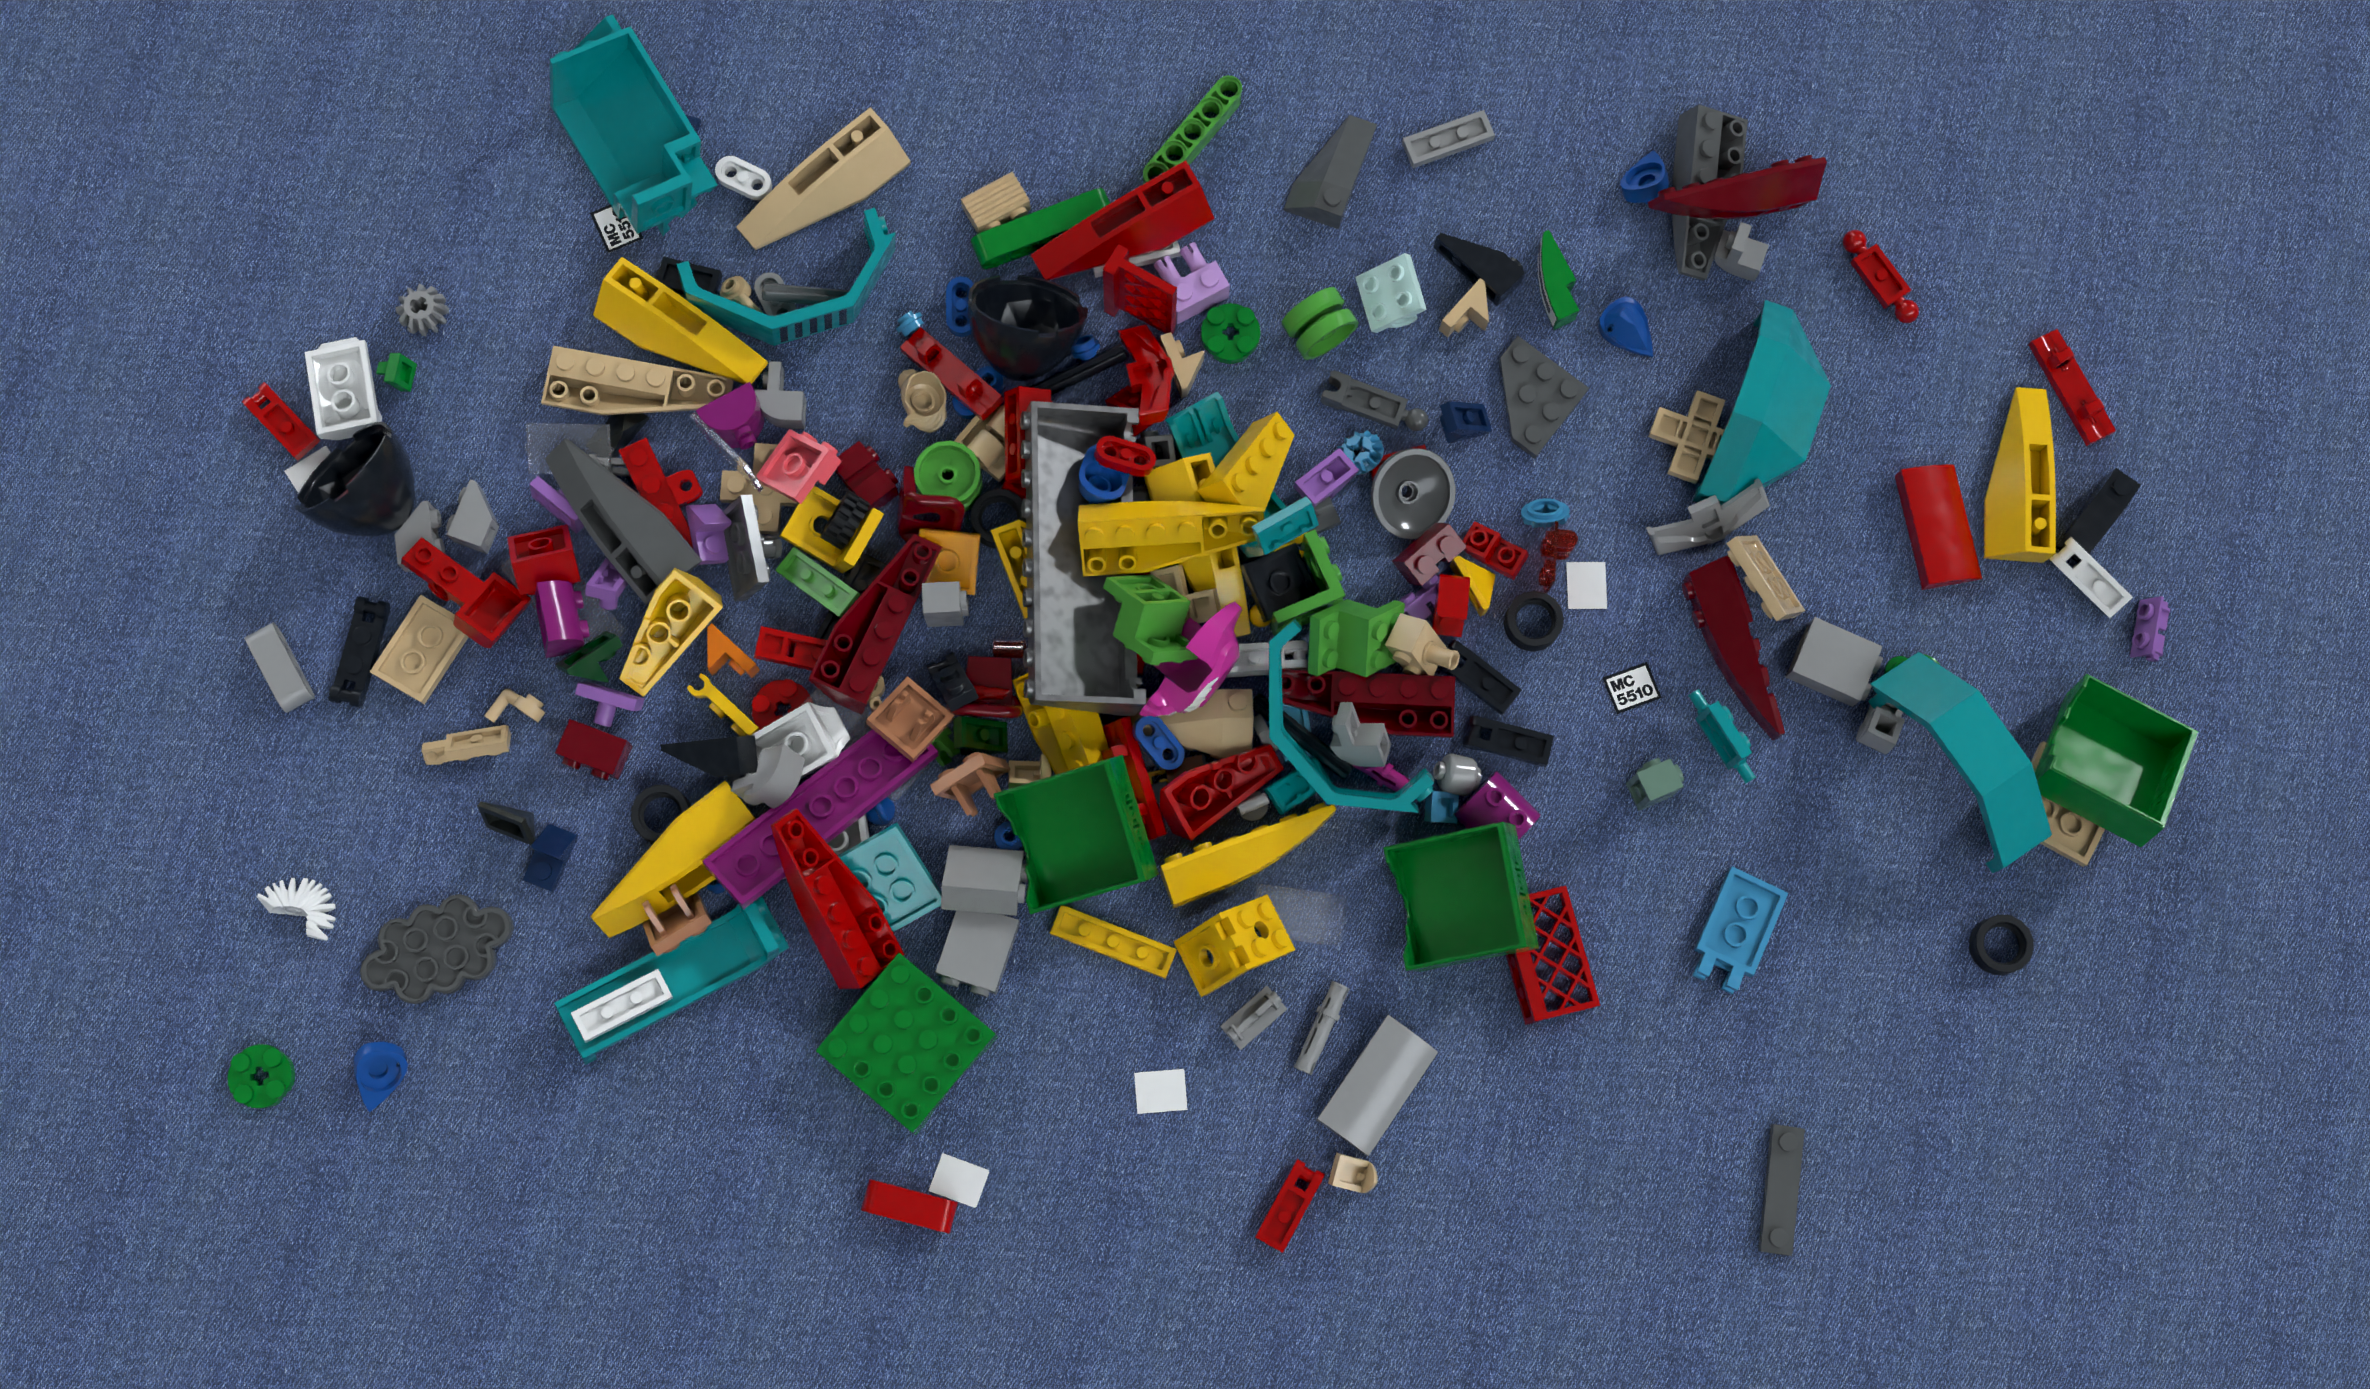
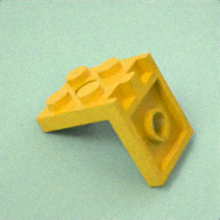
M814 485L802 504L798 503L779 537L840 573H844L855 566L884 513L876 508L866 512L848 544H846L844 549L840 550L820 538L821 534L816 532L813 527V522L818 517H823L828 521L840 500Z
M1268 894L1220 912L1174 941L1201 997L1214 992L1249 970L1286 956L1296 950ZM1254 927L1260 931L1261 937L1256 934ZM1207 950H1209L1213 956V963L1208 958Z

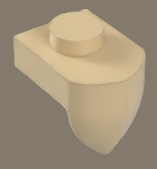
M1041 754L1040 762L1009 760L1008 765L1011 770L1008 771V789L1052 776L1050 763L1044 754Z
M1336 1152L1328 1184L1359 1193H1367L1377 1185V1171L1371 1162Z

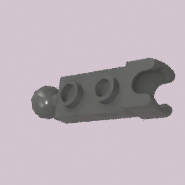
M1335 370L1330 372L1329 383L1337 387L1338 391L1324 390L1320 400L1322 404L1337 410L1342 409L1394 429L1398 428L1401 420L1412 431H1421L1428 425V415L1421 408H1414L1410 411L1405 409L1408 399L1351 379V376Z

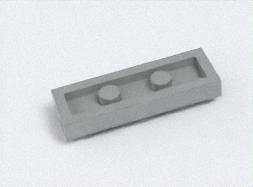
M1482 110L1405 137L1402 140V145L1412 168H1416L1492 141L1495 134L1485 111Z

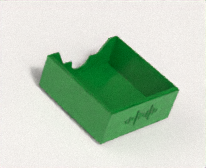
M2086 673L2065 695L2036 768L2035 775L2041 796L2141 848L2165 827L2199 731Z
M1123 755L994 793L998 809L1010 821L1013 833L1020 838L1025 849L1027 860L1025 872L1028 879L1026 903L1030 914L1141 883L1159 875Z
M1498 822L1383 847L1386 863L1396 879L1397 890L1402 895L1407 912V925H1405L1407 942L1403 953L1406 971L1422 972L1539 949L1515 825Z
M898 953L816 1049V1052L909 1131L917 1135L952 1086L992 1046L998 1036L902 954Z

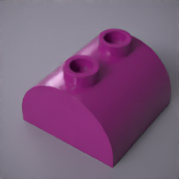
M750 382L696 409L709 436L716 443L724 447L741 448V450L753 447L757 443L756 438L760 435L764 426L765 419L760 408L759 399Z
M568 581L537 582L534 601L546 658L565 655L584 646V638H589L590 635L587 620L579 619L578 609L584 608L581 591H574L573 584Z
M1495 771L1454 813L1455 817L1467 829L1498 822L1513 824L1516 826L1518 840L1541 816L1498 771Z

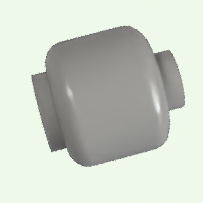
M1449 753L1443 757L1442 761H1438L1435 764L1433 778L1437 779V786L1440 791L1467 796L1472 791L1477 790L1481 781V769L1473 758Z

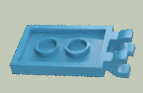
M1733 866L1730 867L1694 951L1702 954L1692 976L1704 981L1706 977L1710 976L1715 965L1729 972L1724 979L1721 990L1731 995L1734 991H1738L1744 975L1750 978L1754 976L1788 893Z

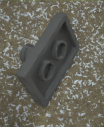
M752 494L740 495L723 511L732 523L724 530V536L729 557L727 565L735 602L748 600L769 582L770 568L765 559H778L782 553L781 539H778L779 535L762 536L760 534L757 522L759 513L757 506L754 505Z

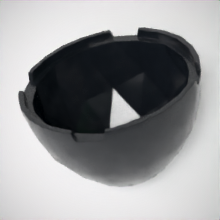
M999 275L988 277L974 283L968 295L970 329L981 354L994 370L1014 381H1029L1041 377L1057 367L1075 347L1083 332L1088 315V308L1082 307L1080 297L1076 293L1057 283L1036 277L1019 275L1017 280H1001Z
M375 422L354 433L353 438L355 441L343 450L336 447L318 465L297 495L301 504L295 507L296 510L324 528L336 533L352 536L376 537L390 534L402 527L413 511L415 500L414 476L410 459L394 431L384 422Z

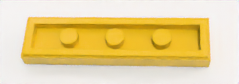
M1065 905L1060 906L1050 931V935L1163 979H1166L1177 952L1175 948Z

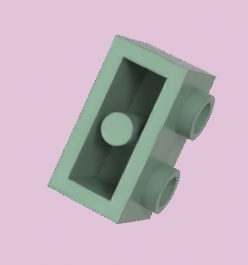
M1656 758L1643 764V767L1638 769L1637 773L1626 783L1638 811H1641L1675 795L1684 787L1682 784L1684 776L1680 767L1677 764L1673 765L1671 759L1661 762L1660 758Z

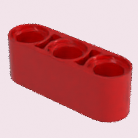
M869 1179L861 1211L950 1234L958 1202Z

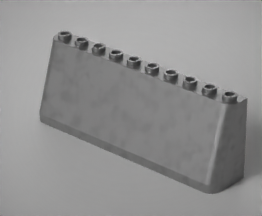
M1031 401L1027 410L1021 413L1020 427L1021 430H1025V440L1021 443V458L1025 459L1026 470L1023 469L1021 475V487L1026 488V499H1023L1021 507L1022 517L1026 518V529L1024 528L1022 532V546L1027 547V558H1024L1022 564L1023 577H1027V588H1024L1023 606L1027 607L1028 618H1025L1023 623V635L1028 637V649L1024 650L1023 656L1024 667H1028V679H1025L1024 697L1029 698L1030 704L1121 716H1135L1146 705V689H1137L1142 684L1141 678H1137V653L1125 648L1123 643L1113 636L1122 603L1116 601L1112 594L1103 589L1106 577L1133 576L1135 573L1083 577L1078 532L1079 505L1089 504V501L1079 491V471L1084 456L1090 447L1097 444L1105 436H1115L1136 443V437H1133L1132 425L1139 424L1138 408ZM1129 475L1122 496L1111 503L1133 502V475Z

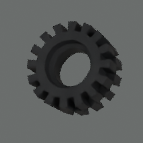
M847 491L829 518L820 538L840 550L844 549L859 527L870 503L853 492Z

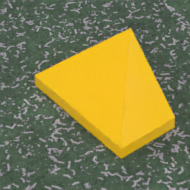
M1457 556L1452 560L1450 568L1455 576L1470 577L1469 599L1481 617L1489 609L1496 574Z

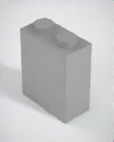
M1814 617L1804 630L1785 678L1853 707L1861 700L1865 701L1870 693L1872 686L1868 681L1871 674H1876L1880 668L1883 657L1879 656L1883 646Z
M949 845L942 881L941 909L1017 916L1018 903L1025 902L1026 885L1021 883L1028 882L1025 872L1026 864H1023L1024 851Z
M956 911L935 971L937 976L942 977L940 982L958 988L959 983L971 986L970 992L987 998L989 993L997 995L1020 921L1002 914Z

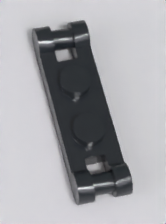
M357 597L354 604V615L335 681L329 691V701L335 703L345 701L349 702L350 706L358 708L363 706L372 677L370 670L376 663L389 617V602L378 601V603L370 602L369 598ZM367 614L375 615L373 623L365 622ZM348 682L356 683L353 690L346 689Z

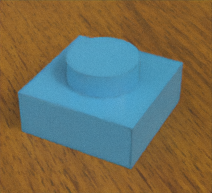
M1433 791L1426 797L1424 821L1457 824V818L1454 813L1458 810L1459 795Z

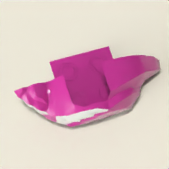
M1235 601L1217 612L1203 627L1189 617L1183 626L1181 635L1190 641L1186 648L1198 656L1196 660H1185L1182 663L1163 662L1160 665H1153L1166 676L1159 689L1151 696L1139 715L1157 717L1161 715L1172 716L1176 712H1191L1199 707H1203L1213 696L1240 657L1239 644L1234 627L1242 612V608Z

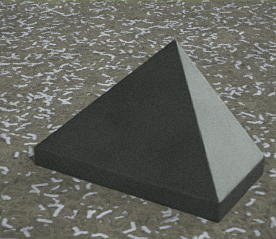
M644 413L612 415L589 441L587 446L601 457L616 458L620 454L618 450L628 445L647 423L649 417Z
M482 801L477 805L487 828L532 845L535 841L534 813Z

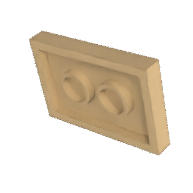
M420 595L370 670V673L425 705L468 639V636L454 626L455 614Z

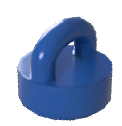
M886 797L866 813V817L875 826L888 825L895 817V805L889 797Z

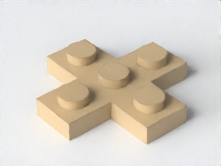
M1697 390L1687 416L1659 407L1648 437L1676 447L1667 473L1668 475L1693 484L1697 483L1705 459L1712 460L1724 433V429L1717 427L1725 403L1724 399Z
M755 443L753 472L722 470L721 503H732L740 495L752 494L754 505L758 508L759 517L757 522L760 534L779 535L782 506L796 507L798 505L797 502L762 485L755 479V476L778 444Z
M1182 565L1150 572V574H1153L1191 601L1185 623L1189 617L1198 624L1207 622L1221 610L1217 588L1188 594Z

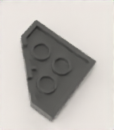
M1517 336L1500 357L1499 367L1500 373H1502L1503 393L1510 425L1511 442L1535 459L1582 400L1589 387Z

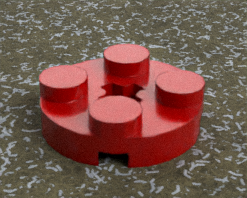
M776 680L762 687L753 698L752 717L755 725L761 730L783 717L782 715H775L779 704L791 705L792 708L788 710V713L807 702L813 703V700L808 691L793 680Z

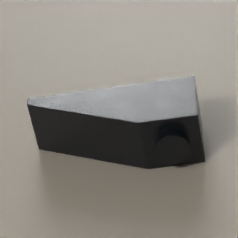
M1443 233L1436 237L1433 248L1473 285L1480 278L1484 280L1486 297L1496 306L1522 283L1526 273L1523 271V266L1517 259L1509 258L1504 252Z
M2117 468L2112 470L2101 480L2056 545V548L2059 550L2066 546L2064 542L2072 537L2090 554L2127 507L2141 484ZM2076 554L2071 557L2076 562L2081 560Z
M755 735L660 745L662 752L714 777L727 776L728 782L745 777L746 773L757 771L758 761Z

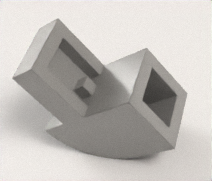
M1740 222L1736 232L1723 230L1714 260L1724 271L1755 282L1769 245L1748 238L1752 225Z
M769 361L768 371L763 372V389L767 390H755L764 417L771 424L780 428L805 429L807 400L804 392L784 391L785 371L782 363Z
M1886 703L1881 708L1877 706L1875 709L1870 705L1864 722L1859 726L1856 741L1886 755L1896 745L1905 722V719L1901 718L1903 712L1890 703Z
M1341 702L1337 715H1334L1332 719V729L1334 732L1330 745L1332 751L1340 759L1355 766L1385 767L1391 742L1384 723H1360L1353 703Z
M785 744L761 751L756 773L734 780L731 791L752 806L764 802L774 809L783 804L796 789L801 778L805 758Z

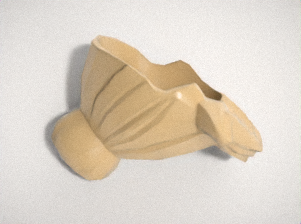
M914 369L902 371L898 378V385L901 389L902 404L907 413L903 425L906 428L913 425L927 433L938 431L947 418V393L940 379L934 373L928 371L917 372Z

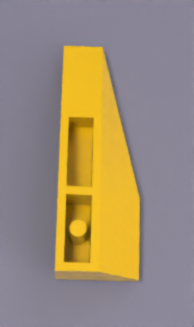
M621 257L604 277L593 316L639 348L742 384L748 382L752 384L768 365L766 359L714 319L625 258Z
M1211 453L1182 458L1153 469L1149 475L1144 476L1151 501L1206 502L1199 494L1198 489L1215 470ZM1237 547L1178 563L1183 566L1184 575L1194 593L1217 588L1221 609L1234 601L1242 608V612L1234 627L1236 638L1251 633Z
M726 780L675 818L593 912L591 918L609 938L649 920L650 918L642 905L647 900L657 915L678 904L671 893L670 886L676 884L686 899L715 880L714 876L704 867L702 861L756 820L738 795L731 791L732 788Z

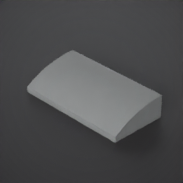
M1387 1015L1316 1121L1366 1156H1369L1438 1051L1400 1022Z

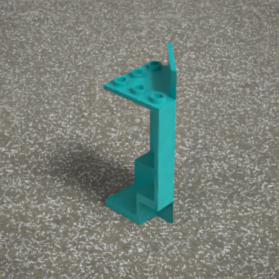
M612 14L605 17L573 50L559 52L549 59L550 106L619 219L627 217L637 234L657 226L662 236H664L670 230L668 224L675 217L683 218L698 204L695 199L698 195L711 192L718 184L700 157L701 140L635 32L631 26L622 29Z

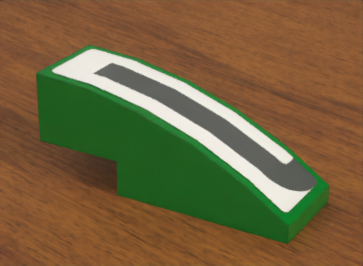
M1550 230L1543 232L1539 242L1538 281L1546 314L1553 329L1556 330L1575 321L1580 310L1569 292L1572 291L1576 278Z

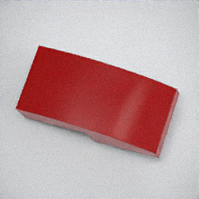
M1475 521L1462 540L1466 545L1463 551L1512 580H1515L1529 557L1527 550L1502 539L1500 533Z

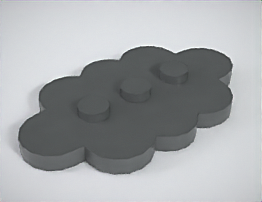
M461 894L449 896L439 907L430 904L420 905L413 910L409 919L395 918L384 923L378 934L380 949L369 954L362 962L360 968L361 979L371 990L386 992L394 989L401 1000L415 1005L428 1001L435 992L447 995L453 994L462 988L466 979L482 980L493 972L497 962L495 949L507 943L511 938L514 930L513 920L503 909L493 906L480 909L476 901Z

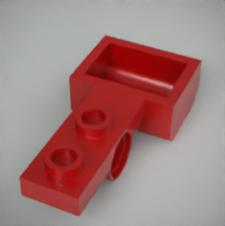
M422 537L402 557L401 564L425 580L429 589L438 598L444 601L451 599L461 606L455 613L454 626L482 647L491 648L530 605V597L526 594L520 595L516 587L495 572L483 582Z

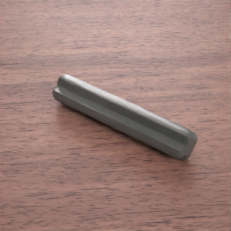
M765 283L762 287V299L773 302L814 305L842 297L849 291Z

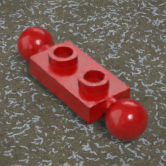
M1848 231L1843 237V247L1846 251L1857 254L1850 264L1884 309L1894 304L1896 307L1895 316L1900 322L1911 323L1915 321L1919 315V307L1914 301L1904 298L1911 292L1910 287L1877 243L1868 249L1866 247L1867 239L1862 231Z

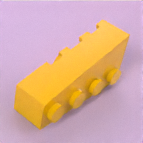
M1278 412L1253 422L1202 484L1198 492L1206 502L1264 508L1265 512L1295 436Z

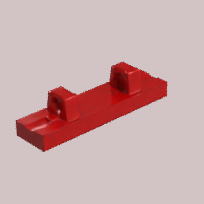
M920 327L900 346L904 355L923 371L934 373L940 379L944 388L982 421L986 420L1004 402L1000 393L923 328ZM937 353H939V354L929 363V361H930Z
M2055 329L2032 340L2028 346L2085 445L2089 446L2112 435L2116 429L2105 412L2103 403L2100 398H2097L2076 362L2070 346H2067L2059 330ZM2063 362L2065 363V365L2057 368Z
M761 626L754 658L812 671L827 640Z
M1130 716L1120 718L1103 726L1109 749L1101 751L1103 760L1123 755L1148 840L1151 841L1166 835V829L1139 744L1133 736Z

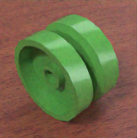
M1335 287L1325 288L1307 297L1290 310L1282 320L1281 325L1290 338H1298L1296 348L1305 360L1317 358L1334 349L1345 341L1358 327L1359 322L1352 311L1342 309L1344 299Z
M951 440L940 441L925 448L917 458L914 467V477L918 494L952 496L962 502L965 512L972 508L983 489L980 464L972 450L964 444Z

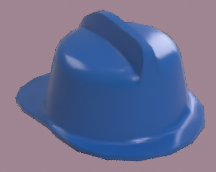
M1095 444L1088 449L1079 471V491L1089 501V504L1111 503L1124 493L1130 474L1100 465L1094 456L1097 445Z

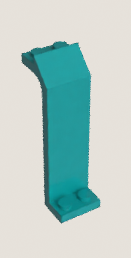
M760 896L744 910L738 904L736 908L726 915L712 921V924L708 925L707 929L700 935L690 936L680 942V945L672 952L662 953L659 956L652 952L554 1002L584 1064L587 1065L597 1059V1053L762 968L790 947L763 897ZM659 969L673 999L585 1043L571 1016V1012Z

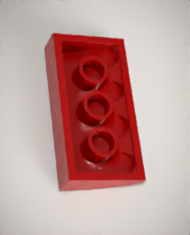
M1954 464L1901 469L1895 475V480L1922 590L1981 580L1982 575Z

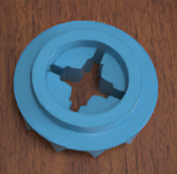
M1368 430L1364 433L1355 431L1354 436L1350 438L1344 437L1343 445L1337 447L1359 469L1356 475L1365 474L1373 470L1380 463L1384 453L1382 441L1377 434L1373 435ZM1363 446L1365 452H1360L1356 456L1353 451H1357Z
M1550 498L1534 500L1521 509V518L1524 524L1532 525V528H1557L1558 524H1565L1570 517V509L1565 503Z

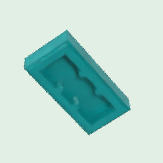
M1315 757L1312 758L1311 760L1318 766V768H1319V769L1325 774V776L1331 781V779L1329 778V776L1327 775V773H1326L1325 770L1323 769V767H1322V765L1320 764V762H1319ZM1297 769L1264 789L1280 816L1317 793Z

